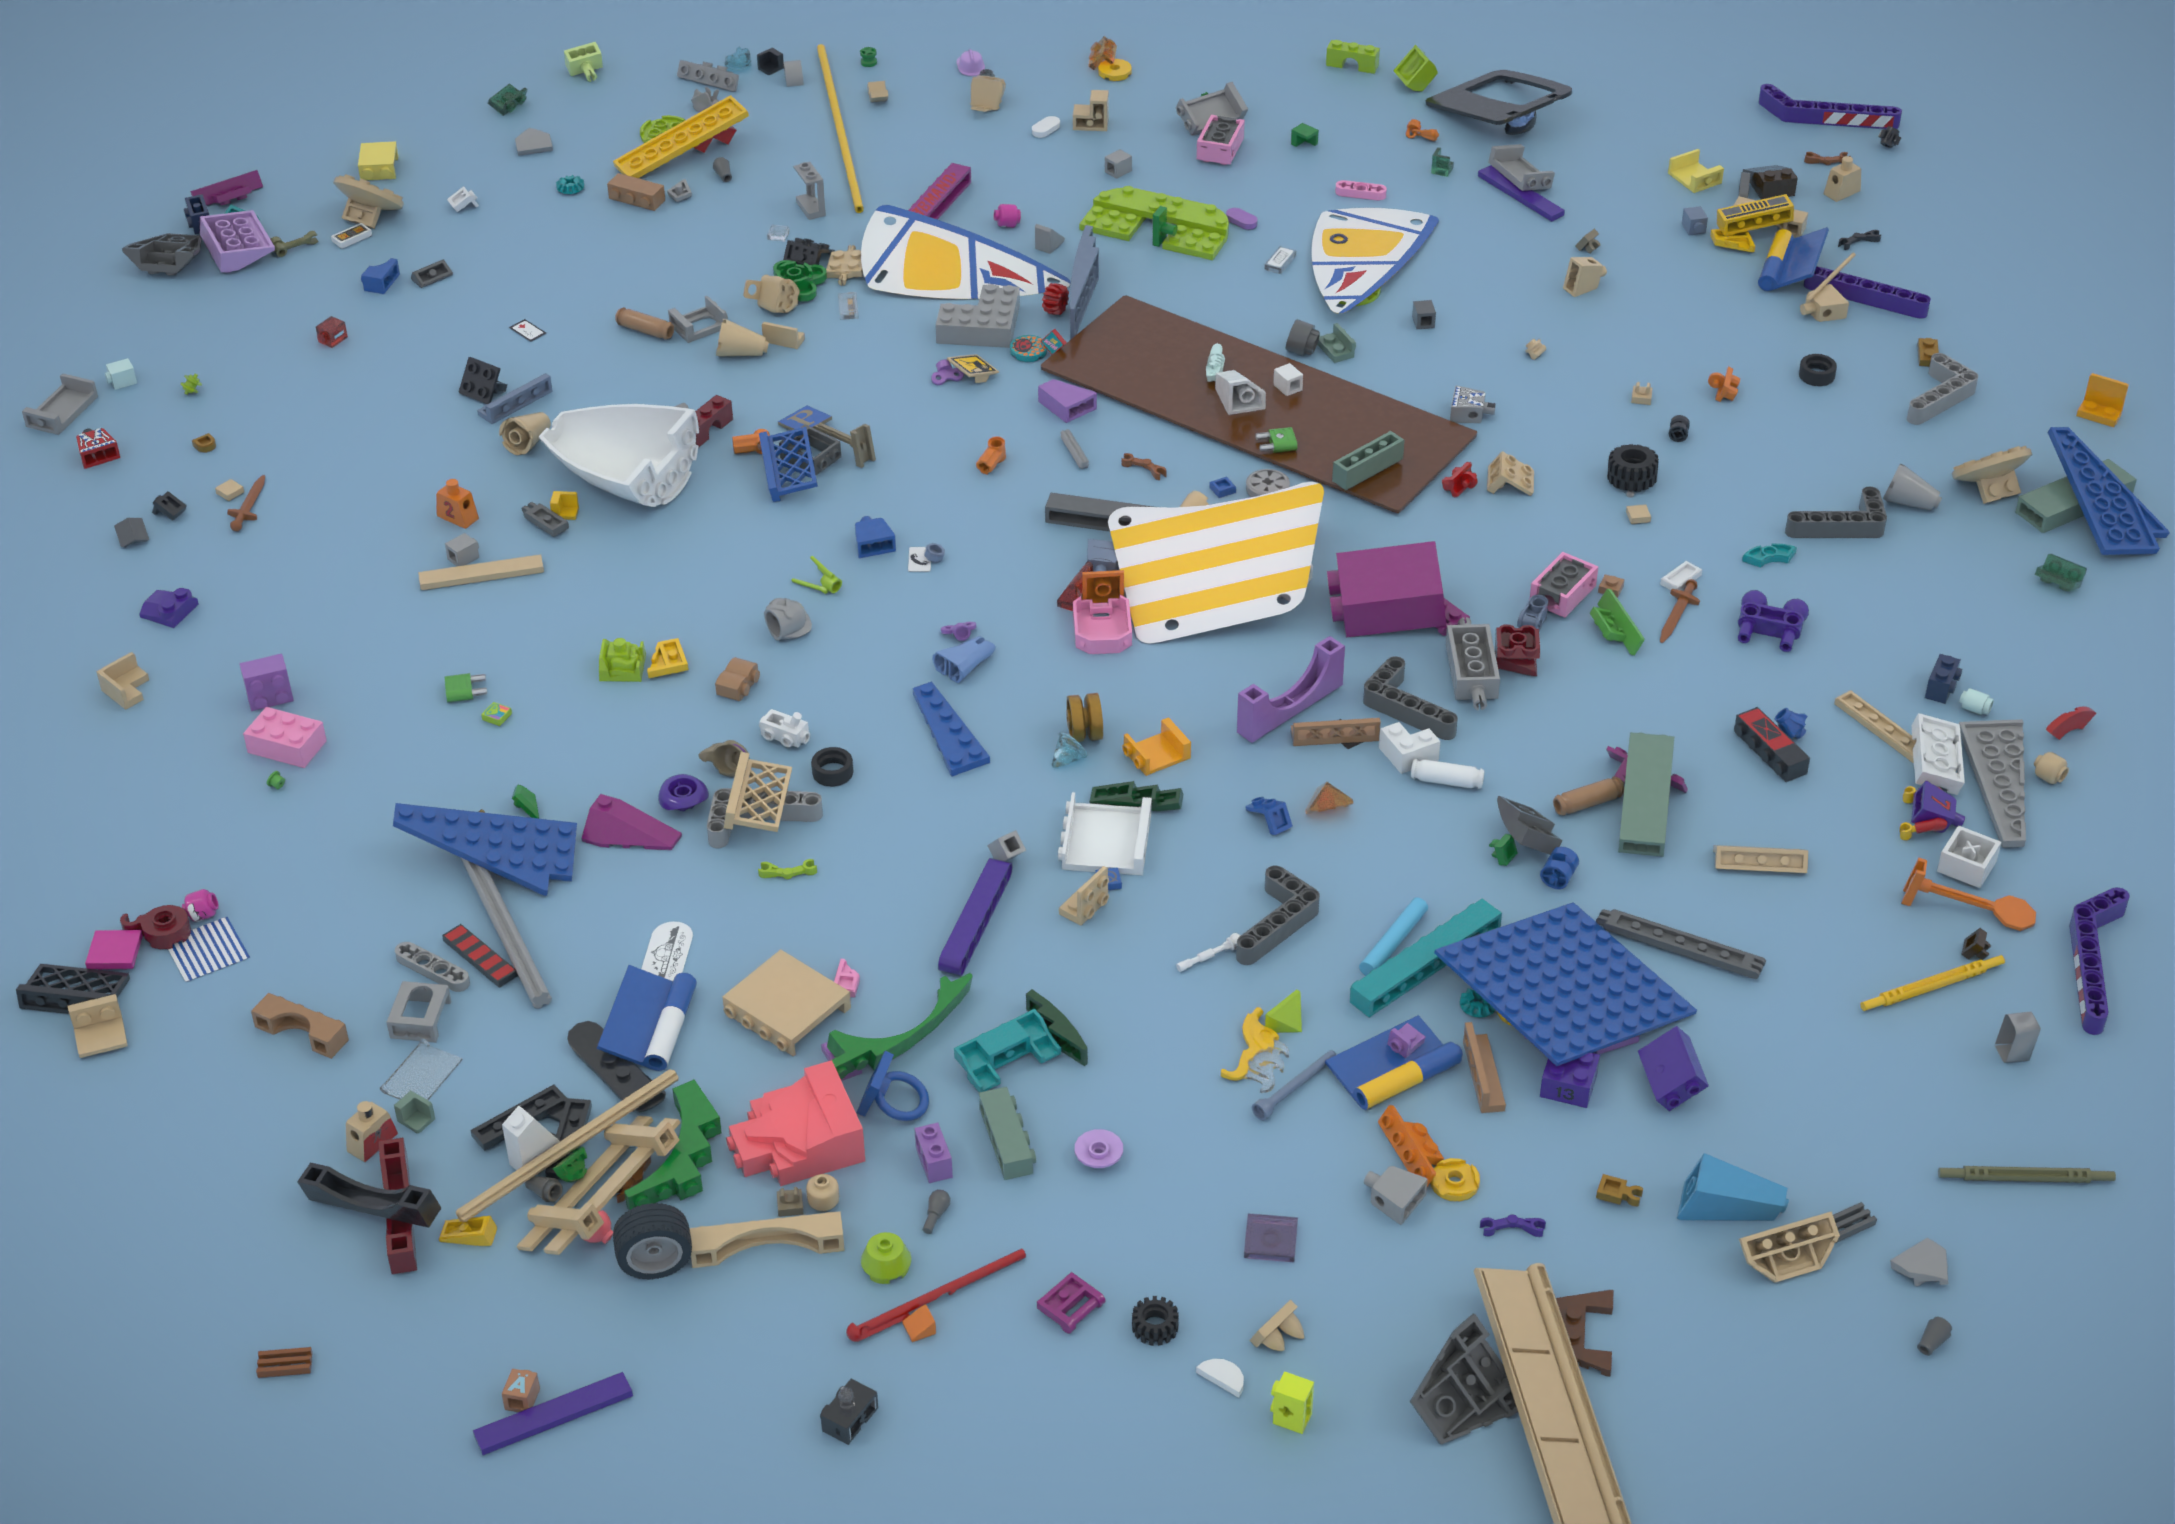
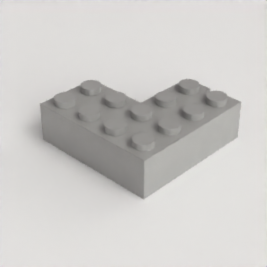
M994 284L983 285L978 306L952 303L941 304L936 321V343L1010 348L1020 307V287L1007 285L999 288V285Z

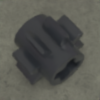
M1890 126L1887 129H1882L1878 136L1881 138L1880 144L1888 148L1898 145L1901 137H1899L1900 131Z

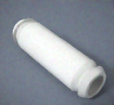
M1417 758L1412 763L1411 778L1414 780L1418 778L1420 781L1471 789L1478 787V789H1481L1485 771L1482 768L1478 770L1476 767L1425 759L1418 761Z

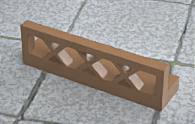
M1380 718L1300 722L1293 723L1290 732L1293 746L1379 741L1381 721Z
M1465 1022L1463 1045L1481 1113L1505 1111L1506 1104L1488 1035H1475L1472 1022Z

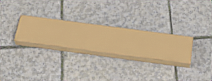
M540 554L418 572L421 590L543 573L544 568Z
M1851 690L1835 698L1834 704L1914 763L1913 747L1916 740H1912V735Z

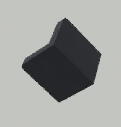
M770 48L757 54L758 70L771 75L784 69L783 53Z

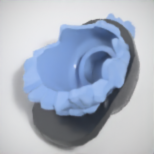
M1536 111L1507 122L1505 133L1518 135L1530 131L1536 123Z

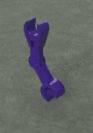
M1511 1214L1508 1217L1497 1220L1485 1217L1481 1219L1479 1228L1488 1226L1484 1228L1483 1236L1487 1237L1494 1235L1496 1230L1508 1227L1521 1228L1535 1237H1542L1546 1221L1541 1218L1523 1219Z

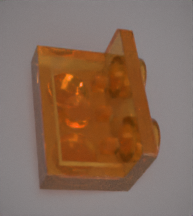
M1103 36L1099 42H1095L1092 45L1089 56V67L1094 70L1104 59L1110 64L1114 63L1117 45L1113 40Z

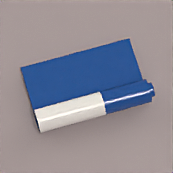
M628 965L596 1049L655 1071L665 1070L697 985L696 979L689 973H679L671 981Z

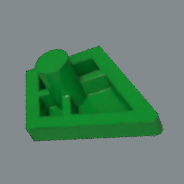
M518 784L513 792V804L517 808H522L531 818L539 819L535 794Z

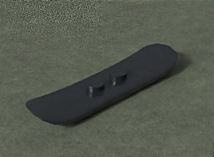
M591 1021L577 1023L568 1031L567 1040L570 1047L621 1101L652 1081L633 1062L596 1049L604 1030L600 1025ZM663 1090L633 1111L643 1112L657 1106L664 1101L666 1097L665 1091Z

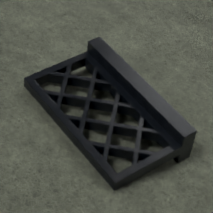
M40 963L27 983L19 984L16 988L19 1008L69 1014V1005L114 994L118 998L130 980V975L123 972ZM44 972H46V973H53V974H50V975H47V976L42 977V974H43ZM69 975H73V976H74V977H71V978H68V979H64V978H63V977H66V976H69ZM90 978H97V979H94V980L89 981V982L86 981L87 979H90ZM59 980L57 983L48 985L49 982ZM113 980H119L118 982L112 984L108 983ZM78 982H81V983H82V984L77 985V986H75V987H72V988L70 987V985H72V984H75V983H78ZM102 984L104 985V987H101V988H98V989H95V990L92 989L93 987H96V986H99V985H102Z

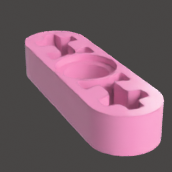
M1346 180L1338 181L1335 187V193L1338 196L1369 200H1384L1387 192L1386 186L1381 184Z

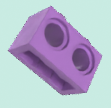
M939 1123L914 1128L915 1147L928 1182L933 1183L953 1178L952 1157Z

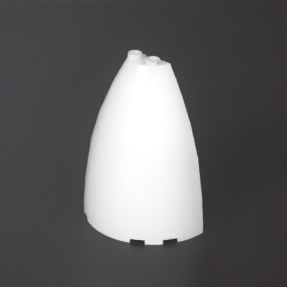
M644 404L606 405L561 412L553 420L552 429L546 428L539 438L569 470L591 485L623 499L656 507V505H665L672 501L688 482L692 473L689 471L692 461L696 460L698 453L696 433H699L696 412L693 409Z

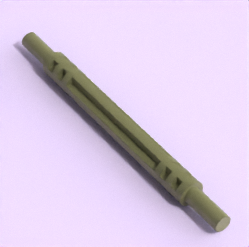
M1997 1166L1938 1168L1939 1178H1963L1964 1181L2090 1183L2091 1181L2116 1180L2115 1171H2091L2090 1168Z

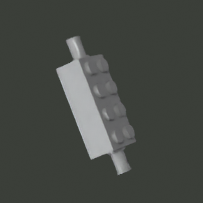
M1467 617V623H1465L1464 618H1461L1458 621V625H1447L1445 644L1455 700L1473 699V707L1479 710L1478 704H1480V708L1483 710L1487 707L1486 699H1498L1500 685L1490 625L1472 624L1471 620Z

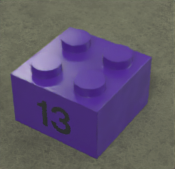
M1589 1052L1578 1059L1556 1066L1548 1059L1542 1076L1540 1097L1587 1108L1598 1074L1600 1054Z

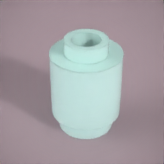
M1969 688L1968 691H1963L1959 703H1962L1963 709L1979 715H1988L1993 706L1994 699L1990 698L1988 694Z

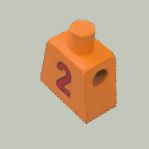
M447 480L446 486L436 494L437 516L466 529L479 519L472 493L459 487L458 480Z

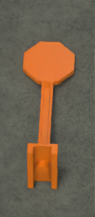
M1919 857L1903 888V891L1906 893L1901 904L1911 906L1919 890L1925 893L1932 892L1993 911V914L2005 927L2018 931L2035 925L2036 912L2025 900L2008 895L1994 902L1933 883L1932 880L1924 878L1927 860Z

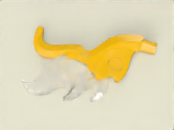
M1256 1007L1251 1014H1247L1242 1027L1243 1038L1249 1048L1243 1050L1237 1069L1231 1072L1221 1069V1077L1233 1081L1241 1079L1255 1080L1263 1086L1260 1089V1093H1267L1275 1086L1273 1070L1278 1068L1281 1073L1284 1071V1063L1279 1054H1284L1286 1058H1289V1049L1284 1043L1278 1041L1279 1035L1273 1029L1259 1022V1018L1264 1012L1260 1007Z

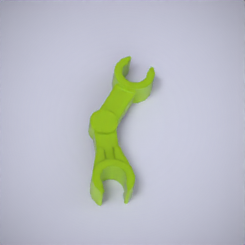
M807 859L803 862V865L793 868H778V866L770 862H761V869H758V875L761 878L778 876L784 879H791L793 876L800 874L814 875L817 873V865H814V859Z

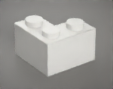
M1398 722L1380 728L1379 749L1396 769L1403 774L1411 771L1413 760L1417 758L1418 761L1423 759L1439 761L1440 740L1429 728L1410 735Z

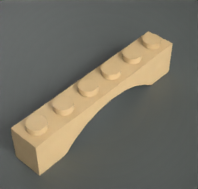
M841 1211L690 1228L692 1268L716 1266L739 1251L764 1244L783 1243L797 1245L819 1254L844 1251Z

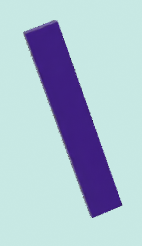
M1492 165L1478 171V177L1551 222L1564 216V209L1533 190L1522 191Z
M620 1372L473 1430V1435L482 1455H485L633 1396V1392L624 1373Z

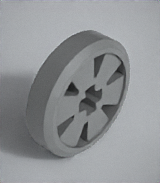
M1274 469L1257 470L1251 473L1246 480V491L1251 497L1290 487L1289 478L1284 473Z

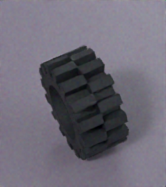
M1153 1296V1300L1145 1297L1144 1303L1141 1300L1138 1301L1132 1313V1331L1135 1333V1337L1137 1339L1141 1337V1342L1144 1344L1148 1340L1151 1346H1154V1342H1158V1346L1163 1345V1340L1169 1343L1171 1338L1174 1339L1176 1332H1178L1179 1312H1177L1176 1305L1173 1306L1171 1300L1166 1303L1165 1297L1157 1300V1296ZM1151 1317H1159L1164 1319L1165 1322L1154 1325L1145 1320Z

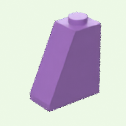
M1052 379L1038 386V402L1065 423H1068L1097 409V393Z

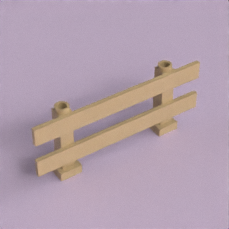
M637 1116L630 1125L614 1123L606 1128L604 1137L611 1142V1145L592 1164L584 1177L579 1179L554 1206L537 1205L529 1209L527 1217L530 1222L534 1223L535 1227L517 1245L518 1250L532 1252L553 1228L562 1230L543 1249L547 1254L560 1255L578 1234L581 1239L589 1240L604 1223L598 1211L608 1203L654 1151H656L658 1156H666L679 1142V1138L674 1131L680 1124L679 1119L665 1118L657 1127H649L654 1121L652 1117ZM630 1146L638 1147L581 1209H573L578 1201Z

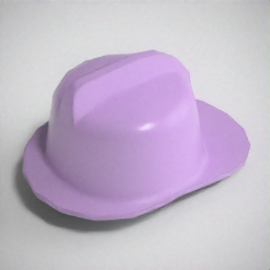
M969 49L963 52L961 57L957 59L958 69L963 75L978 76L985 70L982 56L977 51Z

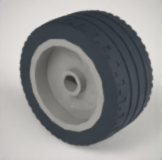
M663 1203L637 1206L625 1212L615 1223L613 1230L615 1256L621 1270L631 1277L647 1280L664 1278L679 1271L690 1259L692 1240L689 1224L681 1210L674 1206Z

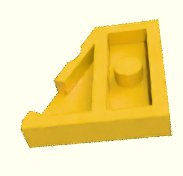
M1711 229L1710 236L1715 246L1755 252V244L1749 231L1724 236L1720 229Z
M679 638L657 643L656 652L651 659L652 664L647 669L648 678L688 670V663Z

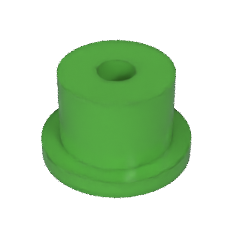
M274 771L268 777L266 784L269 787L273 786L276 789H280L285 783V778L280 776L279 771Z

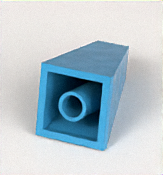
M1704 1153L1684 1181L1677 1219L1774 1221L1780 1212H1785L1788 1206L1789 1199L1786 1198L1788 1188Z

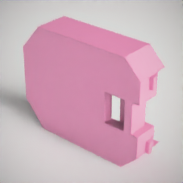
M1120 595V598L1108 599V603H1093L1092 599L1081 600L1080 596L1073 601L1076 648L1088 654L1120 653L1132 646L1129 599ZM1109 613V616L1093 617V614Z

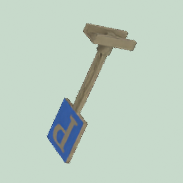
M808 405L778 421V425L789 430L799 429L806 424L822 433L850 444L854 451L856 466L860 468L864 467V462L876 460L871 430L867 424H863L850 431V435L825 425V423L832 420V416Z

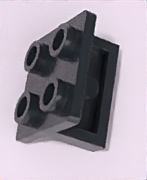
M468 357L458 392L489 404L494 393L498 391L506 392L508 384L498 381L501 370L499 367L473 357Z

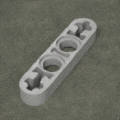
M402 942L395 947L397 962L438 984L448 985L449 989L455 992L465 991L470 986L468 972L411 942ZM421 960H429L427 964H418ZM439 969L447 970L442 974L435 973Z

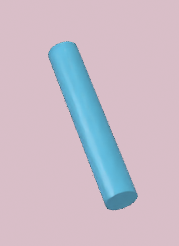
M1416 897L1409 903L1360 963L1359 969L1365 976L1389 959L1427 912L1428 905L1423 899Z

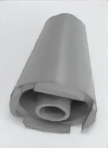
M1900 464L1883 500L1932 510L1933 507L1937 509L1942 497H1939L1940 492L1908 467Z

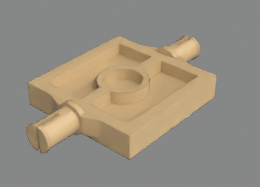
M849 245L847 251L838 250L831 252L826 269L827 278H839V285L842 286L843 284L844 286L848 278L863 277L861 251L856 250L854 245L852 247Z

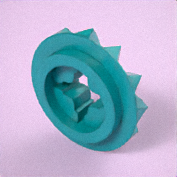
M566 175L565 178L561 177L556 182V189L564 194L578 193L585 186L584 179H581L580 176L574 177V175Z
M1467 988L1466 993H1461L1459 1004L1466 1014L1481 1018L1490 1016L1496 1011L1475 990Z

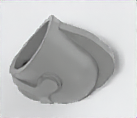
M776 598L769 603L764 611L766 625L771 635L777 641L781 639H796L804 636L811 630L812 623L804 607L797 601L787 598Z

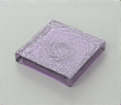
M1248 1213L1244 1258L1294 1262L1298 1217Z

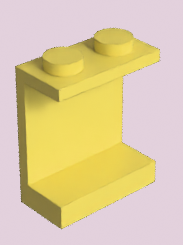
M396 141L361 143L358 160L360 179H396L394 161L399 158Z
M1699 149L1672 157L1669 160L1668 174L1693 193L1722 184L1724 168L1720 165L1710 169L1699 163Z

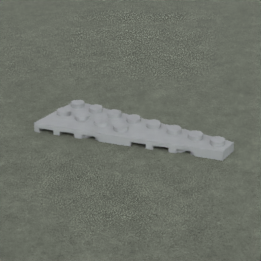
M2023 720L1959 722L1961 739L2002 848L2024 847L2026 842V823L2024 816Z

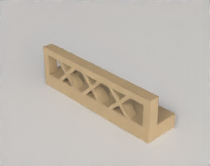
M1713 845L1716 869L1807 873L1808 850Z

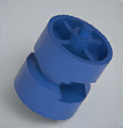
M1556 847L1553 849L1540 872L1542 881L1548 887L1554 889L1565 888L1579 865L1577 854L1567 847Z

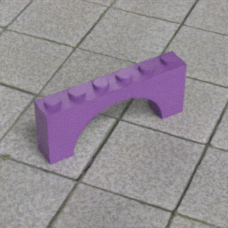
M1331 636L1317 643L1314 647L1312 659L1303 675L1289 690L1278 697L1269 699V694L1255 684L1239 692L1237 733L1253 743L1342 686L1345 645Z

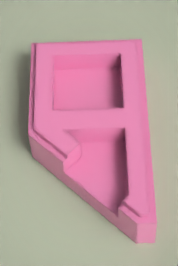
M840 959L834 982L850 991V997H855L860 982V975L847 965L845 959Z

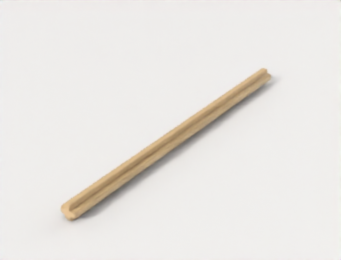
M667 1070L457 1209L455 1213L458 1219L462 1222L468 1221L677 1082L679 1077L675 1070Z

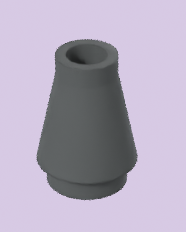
M724 157L716 158L713 162V170L720 176L723 182L731 181L732 175L729 161Z
M534 1176L525 1182L526 1188L533 1191L545 1202H554L562 1194V1185L556 1178Z
M1942 1317L1930 1319L1921 1341L1917 1345L1918 1350L1930 1356L1935 1349L1951 1337V1324Z

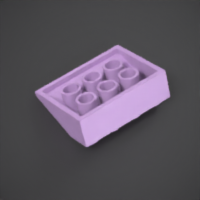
M253 210L200 217V236L220 272L230 273L240 270L275 250V246Z

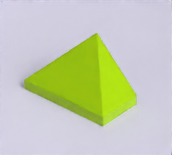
M1298 989L1266 1013V1027L1273 1029L1276 1033L1302 1032L1301 992Z

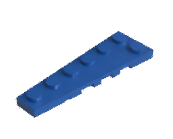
M932 681L913 688V696L921 713L924 715L926 724L931 729L932 737L937 742L938 750L943 755L944 763L951 777L990 763L988 753Z

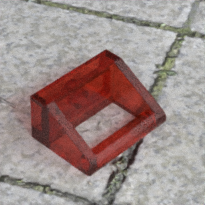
M1086 562L1057 599V607L1073 611V601L1080 596L1082 600V572H1093V564L1091 562Z

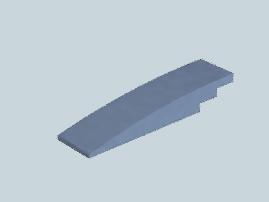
M1089 225L1085 226L1072 271L1070 340L1078 332L1099 280V248L1096 247L1093 226Z

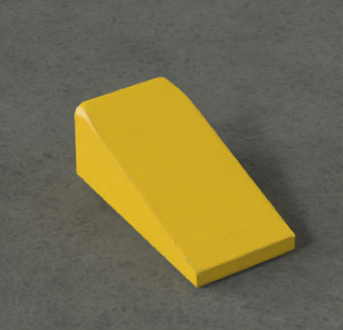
M491 1216L472 1217L466 1222H462L459 1219L445 1220L439 1241L475 1246H491L497 1226Z

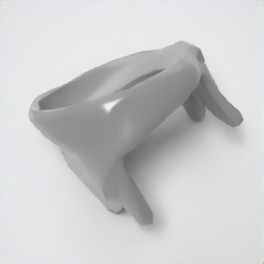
M705 87L706 92L704 93L696 89L691 99L693 108L701 112L719 102L717 100L718 89L714 91L713 96H711V91L708 87Z

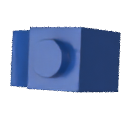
M390 258L381 265L369 266L361 275L364 291L385 294L400 275L398 260Z

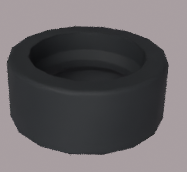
M1809 354L1803 357L1800 362L1799 377L1803 382L1812 386L1829 385L1835 379L1837 363L1831 357L1823 354ZM1813 368H1814V369H1821V370H1824V371H1815V370H1811V369H1813Z
M840 747L823 748L812 757V775L814 780L821 785L830 787L840 786L847 783L853 776V759L851 754ZM830 763L844 765L842 768L832 771L821 768Z

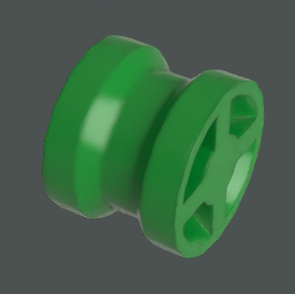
M865 47L860 50L862 66L873 67L877 65V58L875 57L877 51L875 48Z

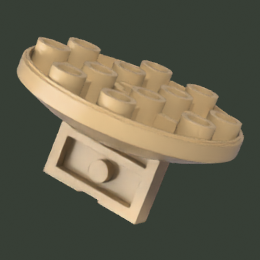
M347 174L344 176L339 175V177L334 179L333 184L348 197L342 219L356 224L363 223L365 226L375 229L381 210H400L403 208V197L394 194L391 190L385 188L380 190L379 187L370 184L367 180L360 179L358 181Z
M2017 446L2004 452L1999 451L1990 454V456L1980 458V460H1971L1953 467L1952 477L1954 480L1977 482L1983 504L1999 500L2003 497L2007 498L2021 493L2015 469L2025 463L2032 456V452L2026 446Z

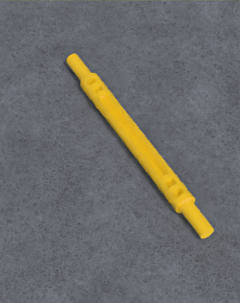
M2002 955L1984 961L1980 959L1882 992L1878 997L1861 1002V1009L1867 1011L1881 1005L1886 1007L1983 974L1987 969L2004 964L2005 959Z

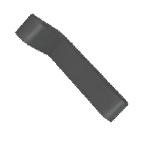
M1864 487L1859 503L1860 511H1792L1787 516L1785 534L1791 538H1880L1884 535L1887 521L1881 493L1875 487Z
M1398 656L1388 658L1364 683L1363 703L1367 707L1422 731L1429 728L1440 739L1451 740L1456 737L1458 716L1455 713L1398 689L1404 681L1405 660Z
M1273 865L1266 869L1265 892L1281 902L1282 905L1239 936L1237 939L1236 959L1242 965H1252L1319 913V892L1281 866Z

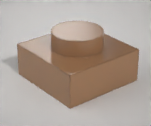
M1605 574L1599 585L1598 593L1604 594L1606 589H1611L1618 598L1625 579Z

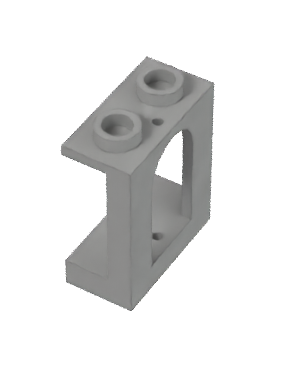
M803 162L793 166L806 184V194L796 196V203L809 220L826 216L823 178L811 162ZM815 183H817L818 199L815 196Z
M705 296V307L682 315L675 308L668 310L669 322L674 325V330L687 343L719 332L723 319L728 320L726 311L722 310L708 296ZM705 318H711L716 321L714 325L694 332L693 325L691 324Z
M402 981L387 1019L390 1038L436 1043L439 1036L437 1023L444 1004H451L448 985ZM408 1000L430 1002L424 1018L402 1016Z

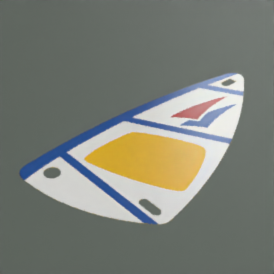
M882 205L876 209L866 227L862 240V270L868 287L874 290L930 298L979 299L982 286L988 284L999 285V288L1007 285L1020 287V296L1045 293V288L1050 284L1047 281L1048 278L1060 280L1059 284L1069 287L1071 283L1064 275L1002 244L949 223L891 205ZM886 217H894L896 223L894 225H886L884 219ZM882 270L888 271V274L881 283L875 282V279Z
M1349 208L1329 210L1321 213L1312 240V265L1318 287L1330 309L1335 313H1346L1379 289L1413 257L1430 236L1439 219L1436 216L1424 213L1386 208ZM1330 215H1337V216L1345 217V218H1347L1348 220H1347V221H1342V220H1338V219L1331 218V217H1329V216H1330ZM1419 219L1423 223L1421 225H1413L1410 221ZM1334 234H1344L1347 236L1348 241L1343 244H1335L1330 241V237ZM1335 237L1334 240L1342 241L1344 238ZM1340 301L1346 302L1343 308L1337 307L1336 305Z

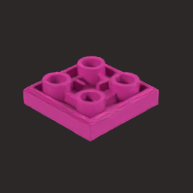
M95 930L85 962L86 968L98 970L133 969L143 937L142 931Z

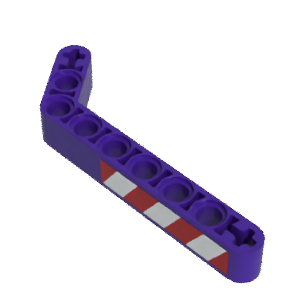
M1763 84L1760 87L1758 103L1783 122L1887 129L1888 126L1898 129L1900 126L1902 109L1898 107L1793 100L1772 84Z
M2120 887L2111 888L2077 904L2073 909L2069 924L2082 1027L2085 1032L2092 1035H2099L2104 1031L2109 1013L2097 928L2125 915L2130 895L2127 890Z

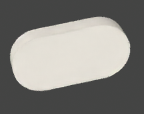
M1048 116L1032 126V135L1037 138L1048 136L1060 128V119L1055 116Z

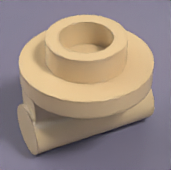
M1532 339L1525 345L1527 347L1525 352H1528L1533 360L1546 351V346L1541 344L1540 339L1537 341Z

